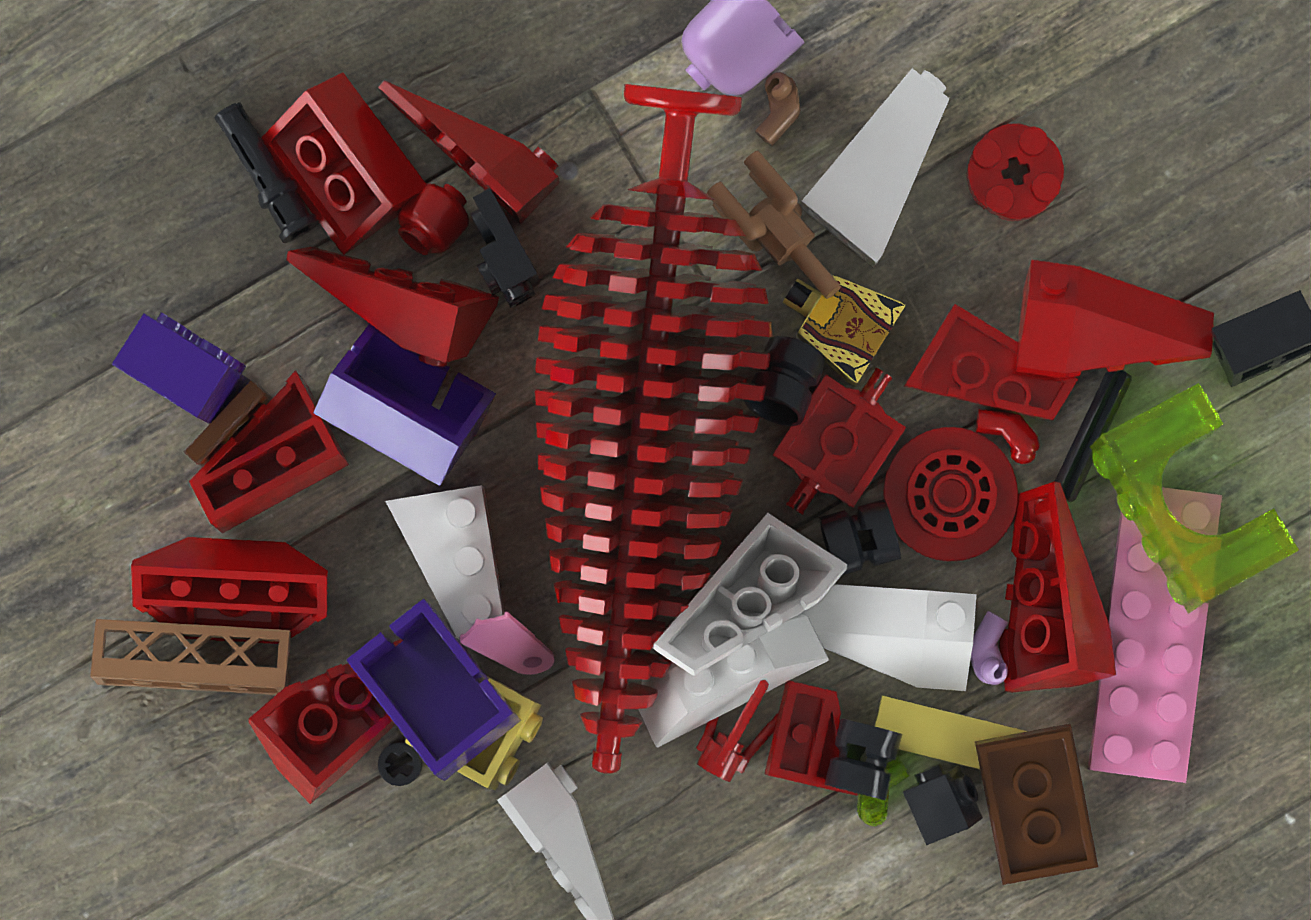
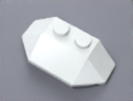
M798 614L694 676L672 662L665 677H651L649 680L642 679L641 684L657 689L658 695L652 707L638 710L655 746L658 748L748 702L761 680L768 682L769 686L766 690L768 692L829 661V658L808 616ZM653 648L650 650V653L660 655L659 659L669 660Z

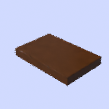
M1071 724L975 741L1002 884L1006 885L1097 868L1098 862Z

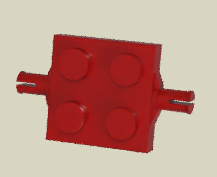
M875 367L874 372L861 391L846 388L828 375H825L812 394V400L803 422L800 425L791 426L773 453V457L792 468L798 478L802 480L789 501L786 502V505L793 509L802 494H805V497L795 510L797 513L804 514L817 492L832 495L853 509L906 429L904 425L888 416L880 404L877 403L890 381L893 380L891 376L885 374L877 388L874 389V385L883 373L882 370Z

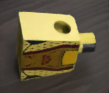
M834 275V279L840 284L841 288L832 297L826 299L821 292L797 278L783 301L785 305L806 317L796 336L801 341L819 350L825 357L826 363L849 384L855 387L906 305Z

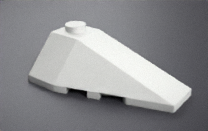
M767 513L688 604L689 607L679 614L654 643L653 649L694 676L819 603L846 571L847 564Z
M547 762L503 794L497 801L535 853H543L547 859L545 862L552 875L567 893H572L576 899L574 901L586 920H614L577 801L571 794L578 787L562 765L553 769L549 762Z

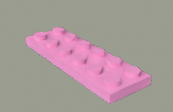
M1124 483L1107 620L1111 630L1116 675L1099 680L1088 770L1186 783L1222 495Z

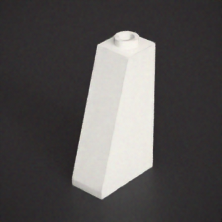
M913 68L908 72L800 204L806 213L873 268L884 253L950 99L943 94L946 86L926 70L921 75Z

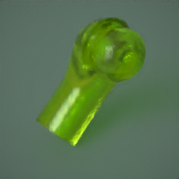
M898 756L895 761L887 763L886 768L891 772L892 778L886 801L858 794L857 814L868 826H879L885 822L888 815L890 789L910 777L909 772Z

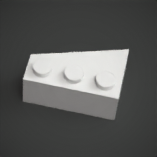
M482 485L385 501L457 638H460L461 634H465L473 626L477 618L485 620L504 615L485 489Z

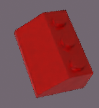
M343 72L307 89L261 137L285 177L295 180L299 187L296 192L310 211L317 216L320 221L319 223L343 255L353 250L398 216L399 210L423 191L426 185Z

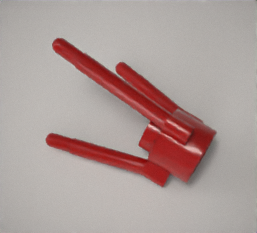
M766 680L759 682L729 736L719 732L714 739L719 717L706 723L704 733L696 746V749L702 752L696 763L698 766L728 782H731L736 771L743 774L750 759L774 733L778 713L741 753L745 745L739 742V739L769 686Z

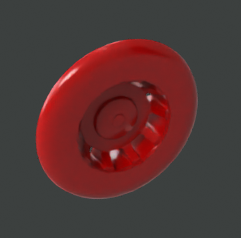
M943 427L929 430L916 436L900 449L888 468L883 495L899 538L907 546L923 556L950 562L979 556L1001 540L1009 529L1016 513L1018 486L1009 460L991 440L972 430ZM946 457H958L959 464H948ZM933 460H937L940 467L933 472L929 471L926 465ZM968 461L979 469L976 474H973L966 468ZM918 475L926 478L923 488H915ZM981 478H985L988 492L981 491L979 484ZM914 496H922L925 507L921 510H917ZM981 499L987 500L984 513L978 510ZM930 513L937 519L934 527L923 519L926 514ZM972 515L976 519V523L969 528H965L964 520ZM945 522L955 523L956 532L944 531Z

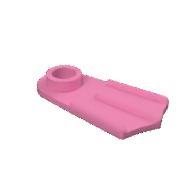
M505 612L502 616L485 620L477 618L473 626L465 634L460 635L461 644L520 674L532 675L542 673L554 664L553 652L509 612Z

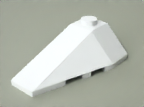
M834 584L819 603L800 613L808 616L823 648L917 688L966 691L973 647L977 594Z

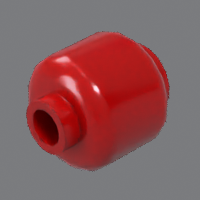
M426 183L423 191L399 210L398 222L401 227L398 229V233L408 246L422 255H427L429 252L442 254L450 248L469 225V215L464 208L467 201L460 191L449 184H444L441 187L436 184Z

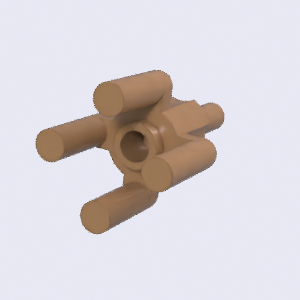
M758 150L753 152L745 159L744 164L751 171L749 176L766 194L767 198L759 202L748 213L720 181L714 184L706 193L715 199L712 200L714 202L712 206L722 218L735 219L746 235L739 236V238L751 251L758 252L764 248L779 266L793 260L826 299L832 297L839 291L841 286L807 247L815 237V233L801 218L802 207L798 203L796 193Z

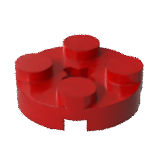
M1016 123L1006 124L986 133L974 147L967 165V183L972 197L984 210L986 209L991 214L1007 221L1027 220L1042 213L1059 194L1064 178L1063 160L1056 144L1047 137L1041 128ZM1015 159L1019 165H1026L1028 173L1022 176L1023 184L1015 185L1012 178H1003L1002 171L1009 167V160Z

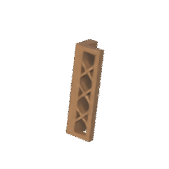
M96 619L90 677L97 685L276 695L284 687L289 686L291 676L288 672L291 632L290 630ZM107 632L128 633L138 645L123 659L104 658ZM135 633L151 635L142 642ZM163 635L176 636L187 648L171 662L158 661L148 649ZM184 636L199 638L194 643L190 644L184 638ZM211 638H224L235 651L220 665L207 664L197 652ZM232 639H242L248 641H246L241 647H238V645ZM259 641L279 642L277 668L256 667L245 653ZM143 652H144V653L149 657V659H150V660H135V659H136L140 654H142ZM193 655L199 663H184V661ZM239 658H241L247 664V666H236L232 664L236 662Z

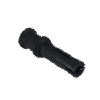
M240 102L234 103L218 112L214 119L227 136L231 146L260 193L257 196L259 198V205L262 209L269 210L280 228L279 238L283 243L291 242L318 225L320 221L317 216L309 214L296 192L299 188L295 180H291L290 177L285 178L259 133L249 120Z

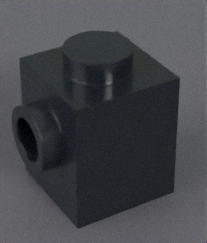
M941 763L914 774L917 782L903 791L926 845L967 830L983 818L976 803L978 801L976 787L972 779L968 775L963 774L960 765L945 771Z

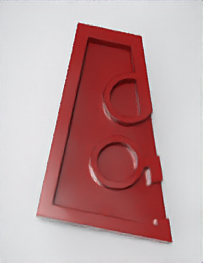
M954 304L903 387L1053 421L1078 379L1076 377L1059 378L1016 372L1018 342Z

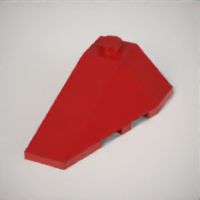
M385 80L378 87L382 96L484 191L490 188L499 205L520 224L560 183L559 176L554 173L559 165L540 147H537L532 152L519 141Z
M311 246L290 250L286 261L401 348L418 353L421 362L433 366L445 367L448 362L467 357L499 301V296H493L490 293L441 279L439 284L413 282V272L397 268V270L377 268L373 272L370 271L371 263L367 260Z

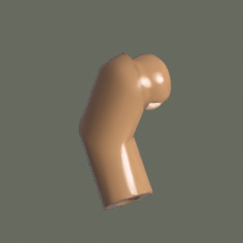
M782 72L771 74L765 82L770 114L755 130V133L771 147L796 121L801 112L797 85L791 77Z

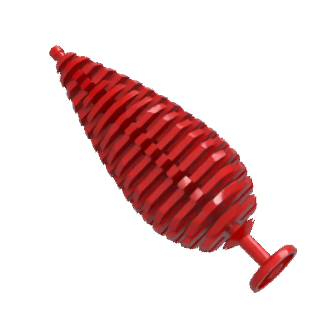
M632 84L624 85V99L627 103L661 108L666 115L659 178L628 189L657 194L655 208L603 204L590 218L620 221L621 224L640 227L654 226L653 239L642 237L628 239L608 234L578 233L566 248L590 254L597 252L613 253L616 258L638 261L650 259V268L626 271L614 269V266L573 265L561 263L558 265L553 278L563 279V283L583 287L595 284L608 285L609 291L637 294L647 291L646 300L636 299L624 303L612 301V296L582 294L572 297L546 294L542 306L544 310L558 311L557 316L578 320L592 316L604 317L603 324L632 327L643 323L642 330H632L624 334L609 333V327L579 325L572 328L542 325L539 327L538 341L554 343L553 348L576 353L588 348L600 349V357L628 360L639 355V361H629L615 366L605 364L606 358L579 356L567 360L546 357L536 358V373L550 375V380L570 385H575L585 380L597 381L596 389L570 388L563 392L536 389L535 401L538 406L548 407L547 412L566 417H572L581 412L594 413L593 420L567 419L560 423L538 421L536 422L537 438L546 439L545 443L564 449H569L577 444L591 445L590 452L562 451L556 455L540 453L538 454V470H544L543 475L563 481L575 475L588 477V483H556L553 486H541L543 505L560 512H564L571 507L585 509V517L604 520L601 523L582 521L583 515L545 518L548 538L559 543L567 539L583 541V549L601 551L598 554L577 552L578 547L550 550L549 556L551 570L559 574L564 570L581 572V580L597 582L591 586L572 583V580H565L554 583L558 603L579 604V610L593 613L589 618L564 614L559 616L562 633L575 634L579 641L603 645L608 640V646L589 645L585 649L574 647L565 649L568 665L576 666V670L599 676L605 671L604 679L584 678L572 681L575 699L596 706L601 703L600 712H584L580 715L586 731L597 735L596 749H593L592 767L604 774H611L620 770L622 752H620L621 738L634 736L643 723L637 717L624 716L625 709H647L652 707L658 695L657 689L634 682L628 684V679L649 680L651 677L663 678L666 676L672 663L669 660L659 659L660 655L640 650H635L631 654V650H651L654 647V643L667 629L665 628L666 622L652 619L657 615L678 617L680 613L689 607L688 604L694 598L693 596L690 598L670 596L671 590L658 588L657 586L664 583L682 586V590L698 589L705 586L710 575L708 567L698 563L693 567L675 565L676 558L662 556L661 554L672 552L684 554V559H706L716 556L721 544L718 536L703 531L697 536L679 534L680 526L664 523L668 520L687 522L686 528L690 529L719 528L728 524L733 511L728 509V505L706 499L701 504L685 503V494L667 491L672 488L689 490V497L699 498L721 497L724 494L738 495L743 481L741 478H733L734 473L712 467L704 473L688 471L689 463L673 461L671 459L675 456L692 458V465L723 466L728 462L746 464L751 452L750 447L738 446L739 441L719 436H715L708 441L693 440L694 432L672 428L681 424L695 426V433L725 435L732 430L754 433L757 430L759 416L743 415V409L721 404L711 410L697 408L698 401L728 403L735 398L753 401L764 400L766 385L747 383L748 378L726 373L716 378L702 377V369L675 365L689 360L702 362L701 368L733 370L741 366L766 370L769 368L770 353L751 351V346L730 342L720 346L705 345V338L679 335L669 339V332L680 333L690 328L706 330V336L736 338L746 334L772 337V321L754 319L755 315L734 311L725 314L708 313V307L686 304L672 308L673 299L684 300L693 296L711 298L710 302L769 303L766 288L756 287V284L735 280L726 283L711 281V277L693 274L676 276L677 265L692 266L703 264L716 266V269L762 271L755 254L750 252L713 249V246L693 243L679 244L681 231L692 233L704 231L720 233L726 236H746L735 219L684 212L686 198L715 200L688 182L696 116L700 113L734 116L740 112L742 97ZM665 365L675 366L665 371ZM636 387L635 392H626ZM602 390L623 393L616 397L601 396ZM683 392L698 394V400L677 398L675 396ZM662 398H669L661 403ZM632 419V424L625 423ZM597 422L617 426L612 429L597 427ZM593 454L610 456L612 458L609 460L592 459ZM588 486L606 488L607 490L601 492L587 489ZM610 609H612L611 614H606Z

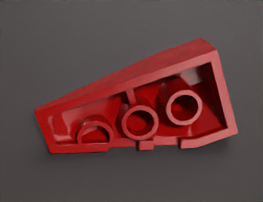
M1031 260L1022 293L1016 372L1069 378L1080 376L1081 371L1105 367L1108 372L1124 370L1127 364L1149 361L1154 365L1210 358L1213 346L1211 329L1214 327V312L1080 266Z
M1054 481L1019 493L1011 552L1017 557L1014 584H1007L1005 600H1011L1008 629H1005L1000 637V654L1008 667V675L1004 680L1005 692L1013 693L1081 686L1115 676L1116 668L1110 626L1061 483Z
M399 639L397 641H394L393 643L395 646H397L403 640ZM349 663L343 666L339 664L327 669L324 674L302 683L298 681L284 687L248 720L277 770L310 804L341 778L396 725Z

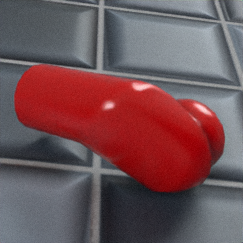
M978 410L976 433L1003 436L1011 446L1010 457L1016 463L1029 464L1034 461L1036 451L1040 448L1039 437L1022 416L1015 413Z

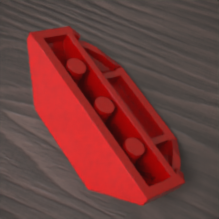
M187 537L132 560V605L142 613L147 612L159 623L290 630L292 638L304 631L315 621L319 622L326 618L328 614V570L286 542ZM184 636L185 639H196V640H197V639L199 638V637ZM211 638V639H210V640H215V641H225L224 638ZM232 639L234 642H246V641H248V640H242V639ZM259 641V642H258V643L279 644V642H276V641Z

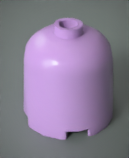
M711 0L690 21L682 37L683 51L692 63L685 69L686 72L704 91L712 84L721 93L730 96L743 95L753 89L805 43L796 31L787 25L767 0Z

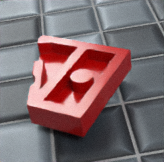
M794 681L785 683L765 775L857 796L858 793L824 785L830 759L840 754V750L835 746L841 716L836 691Z

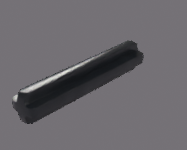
M1123 370L1106 371L1055 479V482L1061 483L1067 502L1076 500L1132 381V376Z

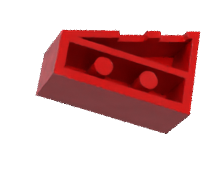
M296 370L285 381L287 384L267 405L263 404L253 414L255 417L235 438L231 437L189 481L209 522L222 534L349 465L327 421L314 414L317 402L307 383Z

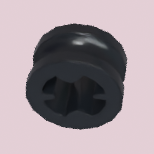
M403 742L394 743L386 747L378 759L379 773L391 785L404 786L410 784L418 778L422 771V758L412 746ZM392 752L398 756L405 752L410 754L413 758V761L408 763V765L413 766L410 775L407 776L402 772L396 776L391 775L387 767L392 766V763H387V759Z

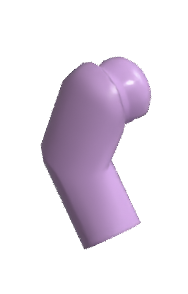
M987 611L974 634L970 661L979 680L986 684L998 685L1006 679L1008 667L1002 659L997 642L1009 622L990 611Z

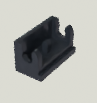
M1301 290L1211 329L1215 340L1213 341V348L1230 386H1236L1311 353V310Z

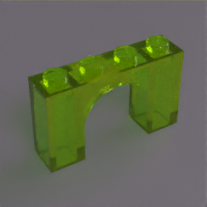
M1199 383L1102 434L1090 446L1093 452L1092 460L1095 468L1103 478H1108L1118 494L1117 503L1121 512L1128 520L1134 521L1143 536L1142 546L1147 556L1153 562H1158L1167 577L1166 583L1170 595L1176 603L1184 606L1188 614L1280 564L1299 551L1274 508L1239 528L1221 535H1204L1194 532L1176 520L1169 511L1162 492V476L1168 460L1207 439L1224 425Z

